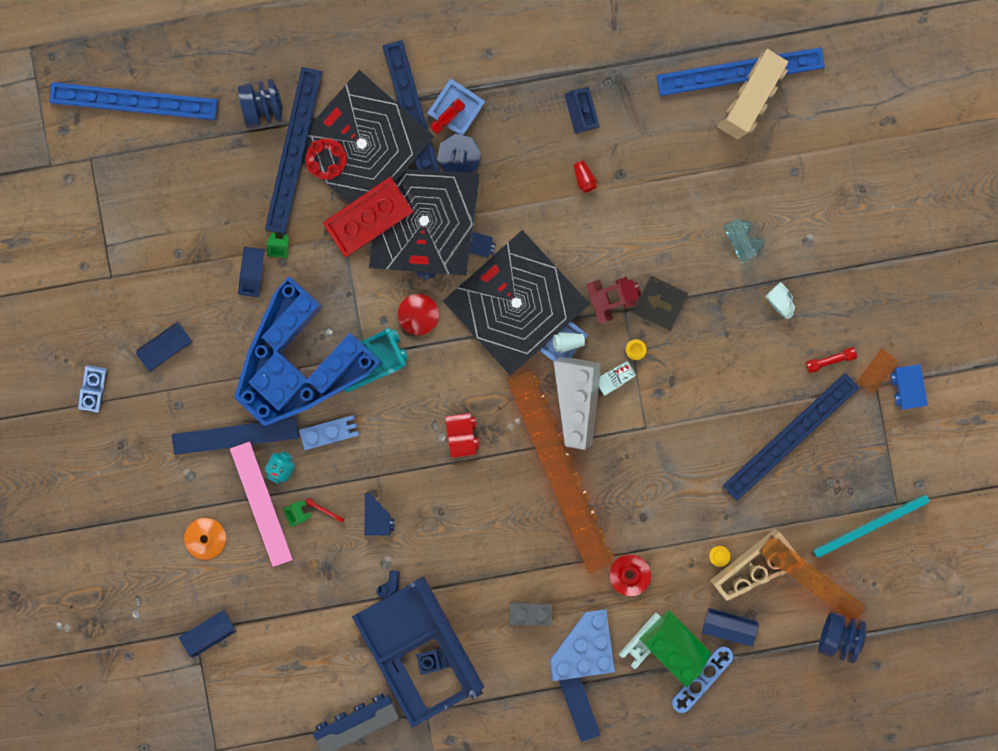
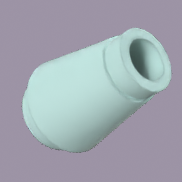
M558 332V335H553L555 352L560 351V353L585 346L584 335Z

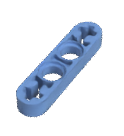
M725 646L718 647L710 655L705 667L713 666L715 674L709 678L702 671L693 681L701 684L700 692L692 693L690 685L687 688L683 686L672 699V706L677 712H687L732 662L733 653L729 648ZM720 651L723 653L728 651V660L725 661L723 659L719 662V665L722 666L720 669L711 662L713 658L715 661L720 658L718 654ZM686 690L694 699L691 701L688 697L685 701L687 706L685 708L682 706L678 708L677 699H684L686 694L683 692Z

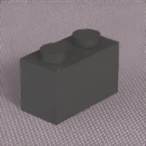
M510 602L509 625L551 626L552 603Z

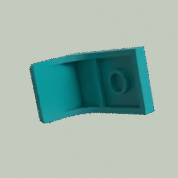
M387 327L385 330L361 341L384 363L367 377L344 390L346 393H349L408 367L406 362L410 360L405 349L400 350L398 343L401 340L395 329L392 330L390 327Z

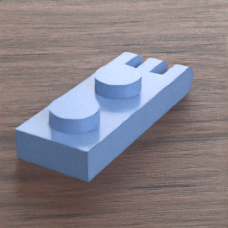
M354 415L299 430L304 450L358 436V431L352 433L349 431V429L357 427L356 423L351 425L347 423V421L355 419Z

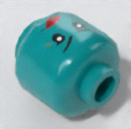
M284 451L281 454L273 453L265 466L266 477L277 484L287 482L296 467L292 460L293 457Z

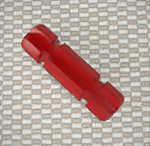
M457 99L452 104V107L449 106L438 117V121L435 120L431 124L430 128L436 134H439L443 127L447 126L457 116V113L465 108V104L460 99Z

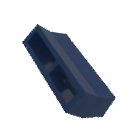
M177 321L135 352L147 370L151 372L193 341L179 321Z
M708 608L701 633L753 647L759 622Z
M224 609L183 634L179 639L188 655L193 659L231 636L237 630Z

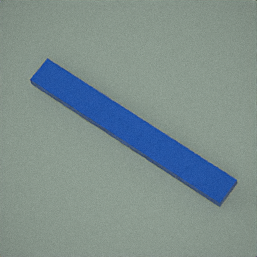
M821 47L778 54V56L788 61L785 67L788 71L785 75L825 68ZM758 58L657 75L659 95L661 97L748 82L749 78L747 76Z
M51 82L49 100L50 104L213 121H216L218 99Z

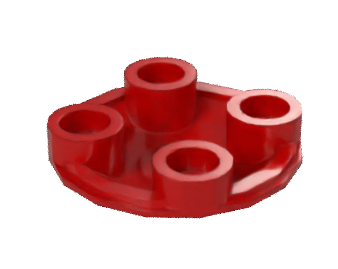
M330 138L313 141L306 154L308 171L322 180H330L339 176L347 163V156L343 146ZM324 149H330L334 156L339 157L338 166L335 164L330 165L327 170L328 172L320 171V164L314 161L316 154L321 153Z
M413 294L405 298L398 309V321L401 327L407 333L413 335H424L431 332L439 319V310L436 303L429 296L423 294Z

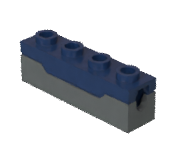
M381 693L372 698L373 702L367 705L363 702L353 707L354 711L349 714L342 712L334 717L335 721L329 724L327 721L316 725V730L312 734L320 750L335 751L398 720L400 716L390 695L384 696Z

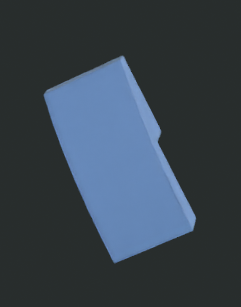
M91 365L85 366L78 409L99 413L107 368Z

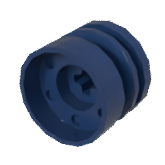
M273 78L267 79L269 89L266 90L263 81H259V91L256 92L252 83L238 86L241 110L247 129L261 126V116L264 115L268 124H272L271 114L275 115L276 122H282V101L279 89L276 87Z
M830 611L823 626L818 653L833 657L838 649L840 660L844 661L847 656V662L854 664L865 642L866 622L860 620L856 625V619L851 618L847 626H845V616Z

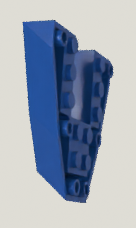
M288 277L273 294L247 352L234 396L263 426L310 409L367 377L384 363L355 335L349 333L309 378L300 371L282 352L324 306L291 277Z

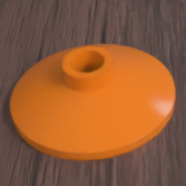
M197 519L186 529L184 535L185 546L188 552L198 559H212L218 556L225 547V530L214 519ZM202 535L208 537L207 543L201 542Z

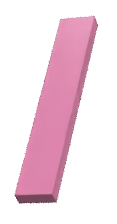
M249 441L230 448L272 566L274 567L293 560L251 442Z

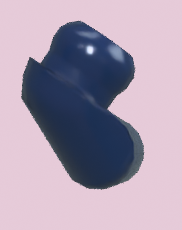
M390 570L389 581L378 586L376 590L378 596L387 598L398 590L400 571Z

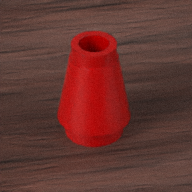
M579 161L573 165L578 189L582 193H588L598 187V180L585 161Z

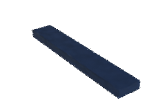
M297 418L282 419L263 426L261 423H252L171 434L174 455L231 448L249 441L251 445L299 438Z

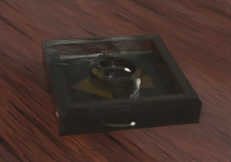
M650 275L633 314L671 331L688 293Z

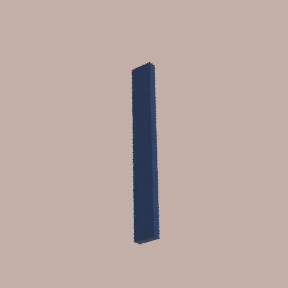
M400 40L383 45L399 105L427 129L403 41ZM431 142L415 159L417 170L439 171Z
M301 68L265 230L281 234L287 233L323 72L320 70Z
M846 373L840 376L722 485L724 489L738 501L859 389L858 385Z

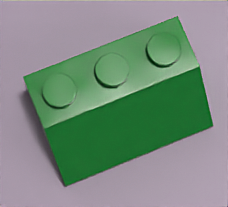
M670 610L665 612L639 638L686 688L702 673L711 655V652Z

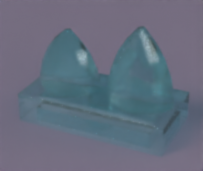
M737 218L723 226L741 263L757 256L765 240L748 238L747 235L752 228L751 222Z

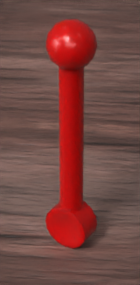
M311 498L306 499L305 503L307 506H313L339 522L344 523V518L314 503Z

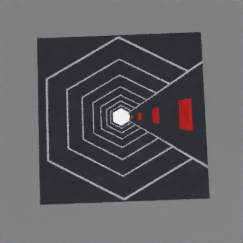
M358 70L312 122L303 163L306 165V154L313 141L330 138L339 142L346 152V166L339 176L323 181L348 204H351L387 178L392 177L396 181L432 141L434 136L364 73ZM324 149L321 153L316 154L314 161L320 164V171L328 172L327 170L330 165L335 164L338 166L339 157L334 156L330 149Z
M406 169L395 183L414 212L372 240L369 268L467 276L480 173Z
M523 230L443 300L510 376L553 338V335L558 334L590 305Z

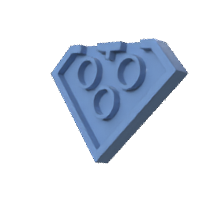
M606 609L583 613L578 623L571 629L561 646L549 659L552 681L615 672Z

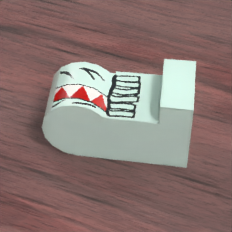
M627 361L600 376L599 389L603 396L636 376L629 362Z

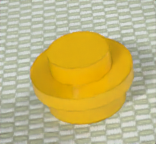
M634 339L628 342L625 350L630 359L640 360L645 356L647 349L644 342Z
M716 546L710 551L709 559L713 565L723 567L730 561V552L723 546Z

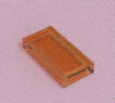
M881 348L856 382L874 394L899 361Z

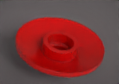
M627 554L614 561L610 568L609 578L611 585L618 593L624 596H636L644 592L649 586L651 570L643 558ZM632 571L634 573L633 578L628 579L626 573Z

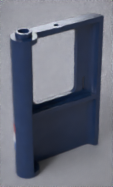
M425 577L410 583L389 597L352 616L412 728L469 696L474 699L483 694L482 689L485 687ZM435 639L459 680L462 690L437 705L428 708L405 669L401 657Z

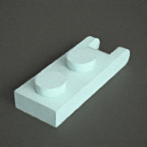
M656 612L619 653L621 658H624L628 653L635 658L631 664L634 669L651 652L639 638L661 617Z

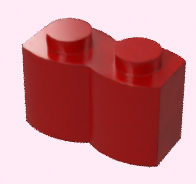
M470 413L445 416L451 458L476 455V450H479L478 437L473 436V429H477L475 416L471 417Z

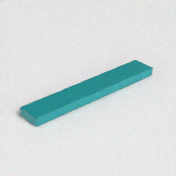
M923 494L812 549L815 557L819 558L928 504L930 500L927 495Z

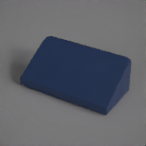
M589 87L566 93L565 100L575 134L600 128Z

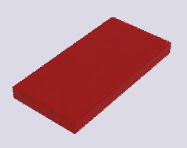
M389 177L324 221L323 225L343 256L347 258L414 211L393 178Z

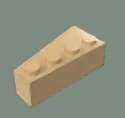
M769 49L763 51L747 76L749 78L748 82L745 81L737 94L739 98L735 99L726 111L729 114L728 117L722 121L720 120L717 128L737 140L748 132L752 133L757 125L755 120L758 114L762 115L767 108L766 100L768 97L771 98L778 88L775 86L778 79L782 80L788 69L785 67L788 61Z
M773 529L712 578L710 582L720 595L728 601L751 590L755 586L764 584L779 575H784L796 567L799 568L805 565V563L778 530Z

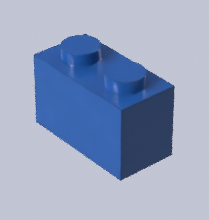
M921 364L894 368L890 377L892 385L896 386L897 394H894L895 405L899 406L900 410L928 406Z

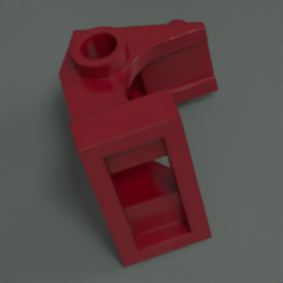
M627 277L615 280L616 285L603 289L600 280L586 284L599 324L613 320L610 309L624 305V308L636 305L635 301L641 296L638 282H633L632 279L628 280ZM617 289L621 301L610 304L607 293Z

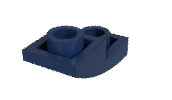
M441 648L416 654L421 675L451 668Z

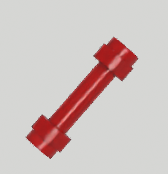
M850 347L844 349L841 353L820 360H809L805 363L810 374L820 371L819 368L831 364L857 359L855 348Z

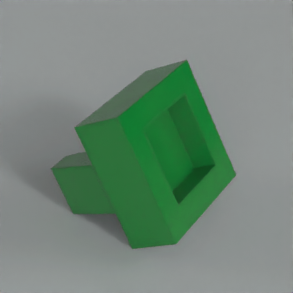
M271 233L270 238L267 240L268 257L288 259L289 238L287 234H284L283 239H276V233Z
M297 501L283 508L291 527L311 517L310 512L303 514L301 507L306 505L305 501Z

